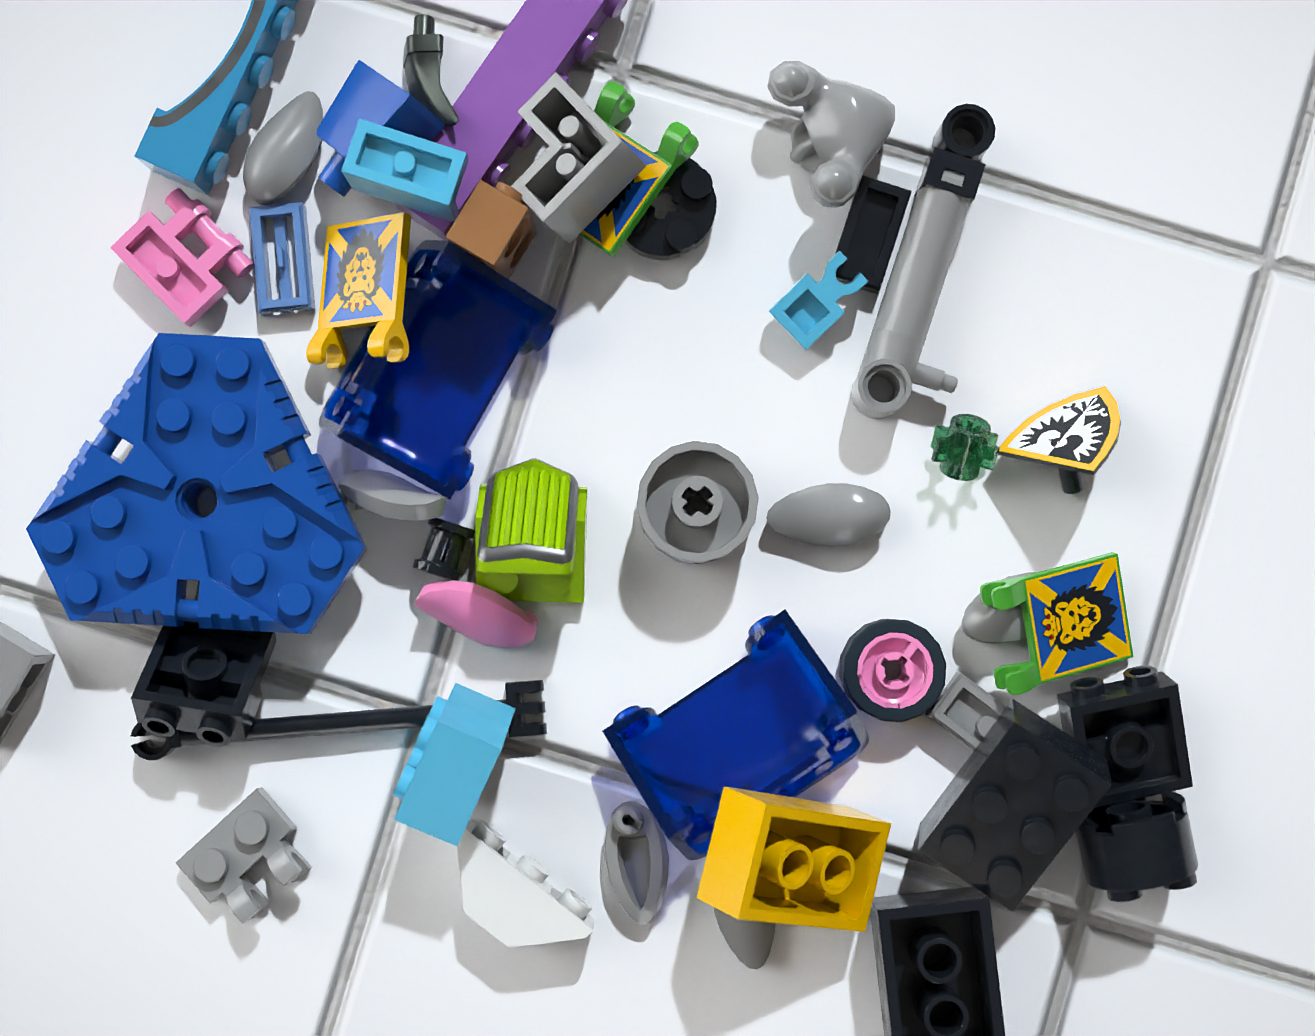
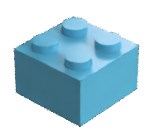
M456 682L448 700L437 696L392 796L402 799L394 820L454 846H458L502 750L516 708Z

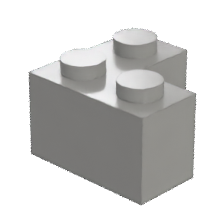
M555 72L517 111L549 147L511 187L522 194L521 199L543 223L568 243H571L646 165Z

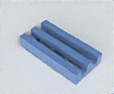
M303 202L249 207L258 312L266 316L274 315V312L286 314L295 313L294 310L315 311L306 206ZM286 216H292L300 296L293 298ZM265 218H273L281 298L272 300Z

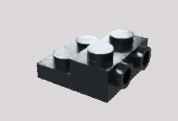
M184 621V626L181 627L162 626L131 696L137 723H142L146 731L160 737H170L174 735L175 730L196 733L201 741L212 746H226L230 739L246 742L262 699L260 684L277 642L276 633L199 628L198 622Z
M1136 666L1126 669L1123 672L1124 680L1104 684L1101 678L1097 677L1080 678L1070 683L1071 691L1057 694L1062 730L1107 759L1112 786L1094 808L1193 787L1179 687L1164 672H1157L1155 667Z

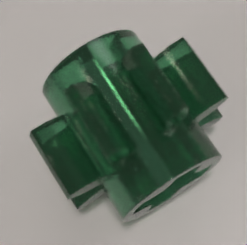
M957 414L951 418L949 427L938 424L935 426L930 446L933 448L931 460L932 462H940L939 468L941 472L951 479L958 481L974 480L978 477L981 467L987 470H994L1000 447L996 445L999 435L991 432V426L985 419L973 414Z

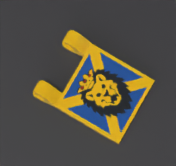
M402 212L327 226L318 329L306 350V358L309 363L317 365L326 362V368L328 369L342 368L347 361V350L341 330L375 325L376 327L371 333L367 345L370 356L375 358L387 356V361L391 363L402 362L408 357L409 343L402 321L411 215Z

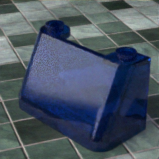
M425 240L414 250L407 263L402 322L409 343L408 357L402 362L391 363L387 361V356L380 358L370 356L367 348L368 339L376 325L370 326L328 398L318 424L336 437L451 500L455 491H461L467 485L474 471V464L470 462L471 450L466 447L469 438L517 354L527 355L532 350L537 352L547 344L554 329V325L551 322L558 310L450 241Z
M786 609L775 616H765L750 627L748 631L749 637L745 642L747 656L660 714L652 707L630 706L615 716L613 724L602 730L665 836L688 860H698L707 856L724 786L795 798L851 761L869 743V735L859 712Z

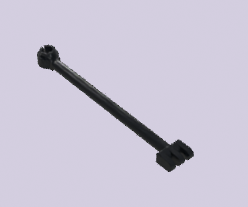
M543 680L506 682V699L497 701L516 708L508 730L509 738L547 734V723L531 722L525 724L524 714L546 712L545 701L523 702V693L533 694L544 691ZM433 705L254 719L246 741L421 728ZM137 723L133 727L130 736H148L151 733L143 728L142 723ZM175 730L174 735L166 737L162 747L155 746L150 739L132 744L131 747L140 758L150 761L162 759L170 755L176 748L209 744L201 741L196 733ZM230 739L229 743L244 741Z

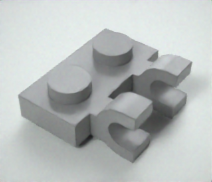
M263 787L256 788L175 862L210 904L218 901L225 895L229 908L242 924L250 918H255L271 904L268 898L246 877V874L264 857L267 859L271 872L283 886L287 885L290 881H296L311 867L307 860L286 840V837L297 826Z

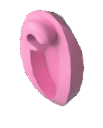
M455 580L436 581L425 585L415 600V607L465 637L485 646L519 648L532 642L536 635L535 630L538 627V620L532 611L528 609L524 613L522 608L517 607L507 598L475 583Z

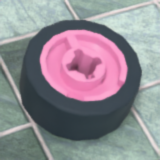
M880 619L863 625L849 637L840 655L839 677L845 694L859 710L881 721L904 722L922 716L937 702L945 686L946 661L940 644L927 629L909 620ZM885 660H897L900 663L902 670L897 679L888 680L885 678V667L882 666Z

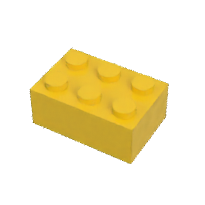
M724 786L697 898L739 920L865 932L892 823L849 806Z

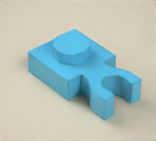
M840 251L827 262L823 277L818 282L806 273L768 310L805 350L845 313L836 301L841 296L859 291L868 282L861 273L857 274L847 284H842L837 280L836 270L847 260Z

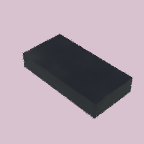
M862 175L835 254L840 251L847 258L836 270V278L840 283H850L857 274L861 273L868 280L861 290L878 294L912 191Z

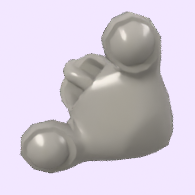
M783 61L770 71L767 88L773 100L788 107L803 106L804 114L792 128L790 159L800 164L805 171L813 173L809 182L813 197L823 207L837 208L843 206L856 195L863 172L889 136L895 122V105L885 96L872 89L851 82L829 78L801 61Z

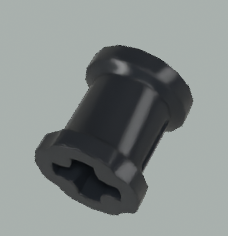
M440 518L429 519L427 524L431 529L422 556L414 560L412 567L450 580L459 581L461 573L457 568L466 541L474 537L475 530ZM448 538L447 543H446V546H445V549H444V552H443V555H442V558H441V560H440V557H441V554H442V551H443V548H444L446 539Z

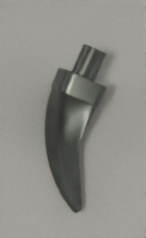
M420 14L414 17L413 34L407 36L403 52V68L405 69L408 91L410 95L445 125L454 126L459 118L440 83L444 36L435 34V19L432 16Z

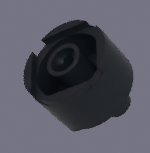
M1167 792L1161 794L1163 801H1146V797L1094 808L1075 832L1087 884L1097 889L1107 890L1108 899L1113 902L1136 900L1143 895L1142 890L1162 886L1170 890H1180L1195 885L1197 883L1195 871L1199 865L1186 801L1182 795L1175 792Z

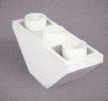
M469 820L457 846L465 915L507 948L586 939L594 928L595 918L589 914L592 910L591 905L582 896L570 888H566L563 893L546 880L549 872L539 862L527 854H523L519 859L503 846L506 838L496 828L483 820H480L477 825Z

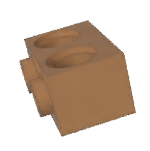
M479 180L447 233L446 239L460 262L505 287L537 233L531 212L524 205L525 202L521 199L522 194L502 182H498L494 188L486 182Z

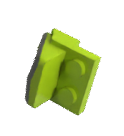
M532 458L499 470L491 475L487 484H480L475 517L476 584L491 589L510 601L584 603L588 487H579L577 480L572 474L537 458Z

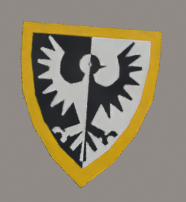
M1106 386L1074 394L1055 402L1020 424L998 447L996 453L1001 456L1058 467L1063 492L1066 494H1077L1084 488L1081 473L1095 475L1108 459L1118 442L1121 419L1117 402Z

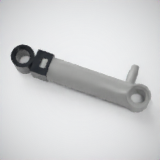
M966 103L954 107L947 113L933 137V150L925 161L914 195L916 198L858 375L852 384L851 397L853 404L860 413L869 418L882 419L889 417L905 405L911 395L912 383L948 393H953L957 387V377L948 375L943 370L919 363V358L968 208L976 197L986 166L985 163L979 161L995 138L996 127L993 118L986 109L979 105ZM961 128L969 131L974 137L975 146L962 147L957 144L953 139L952 130ZM878 376L889 380L894 389V395L890 402H878L873 399L868 390L870 378Z

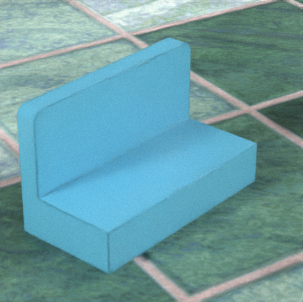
M359 118L341 172L355 191L455 222L459 215V209L455 200L469 158L466 152Z

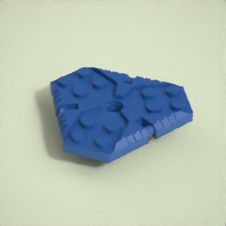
M158 333L134 368L131 377L122 386L121 392L115 396L111 402L112 405L99 420L103 425L101 431L94 441L86 440L79 449V454L76 458H73L66 473L60 477L57 486L50 492L26 528L69 620L174 627L184 626V621L198 622L199 628L312 634L368 549L322 455L318 453L312 454L305 441L306 438L312 435L266 342L260 338ZM122 439L133 445L124 461L113 455ZM285 449L291 464L277 470L270 456ZM211 487L216 492L217 504L210 515L203 517L197 509V498L203 490ZM187 580L200 581L198 600L186 599Z

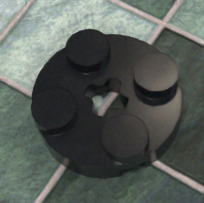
M691 158L676 168L656 197L659 198L662 193L672 195V202L679 205L677 212L668 211L664 219H659L655 217V207L650 205L625 241L626 245L635 253L653 260H671L691 251L694 247L696 249L708 237L716 216L717 198L711 175Z

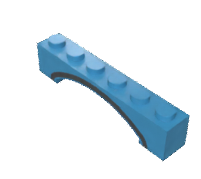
M251 0L242 27L223 60L212 74L182 102L168 111L156 108L134 157L151 171L208 196L213 184H219L228 170L230 161L228 152L236 135L241 136L249 125L252 114L250 104L258 87H265L272 75L274 67L272 57L280 40H286L293 30L296 19L294 9L299 0Z

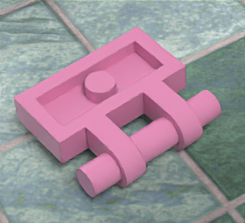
M177 188L169 193L165 199V203L175 213L165 225L152 212L148 211L110 248L184 324L191 327L229 291L214 275L222 267L227 266L238 278H243L252 271L254 263L243 252L244 245L232 233L225 234L210 219V210L200 200H192L181 188ZM193 232L209 247L199 258L181 242L188 234Z

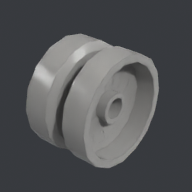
M690 441L671 446L651 461L640 480L636 506L643 532L658 551L678 562L703 564L722 559L744 542L756 521L759 497L753 475L738 455L719 444ZM692 495H700L706 501V510L703 513L697 511L692 515L686 509L688 503L686 500Z

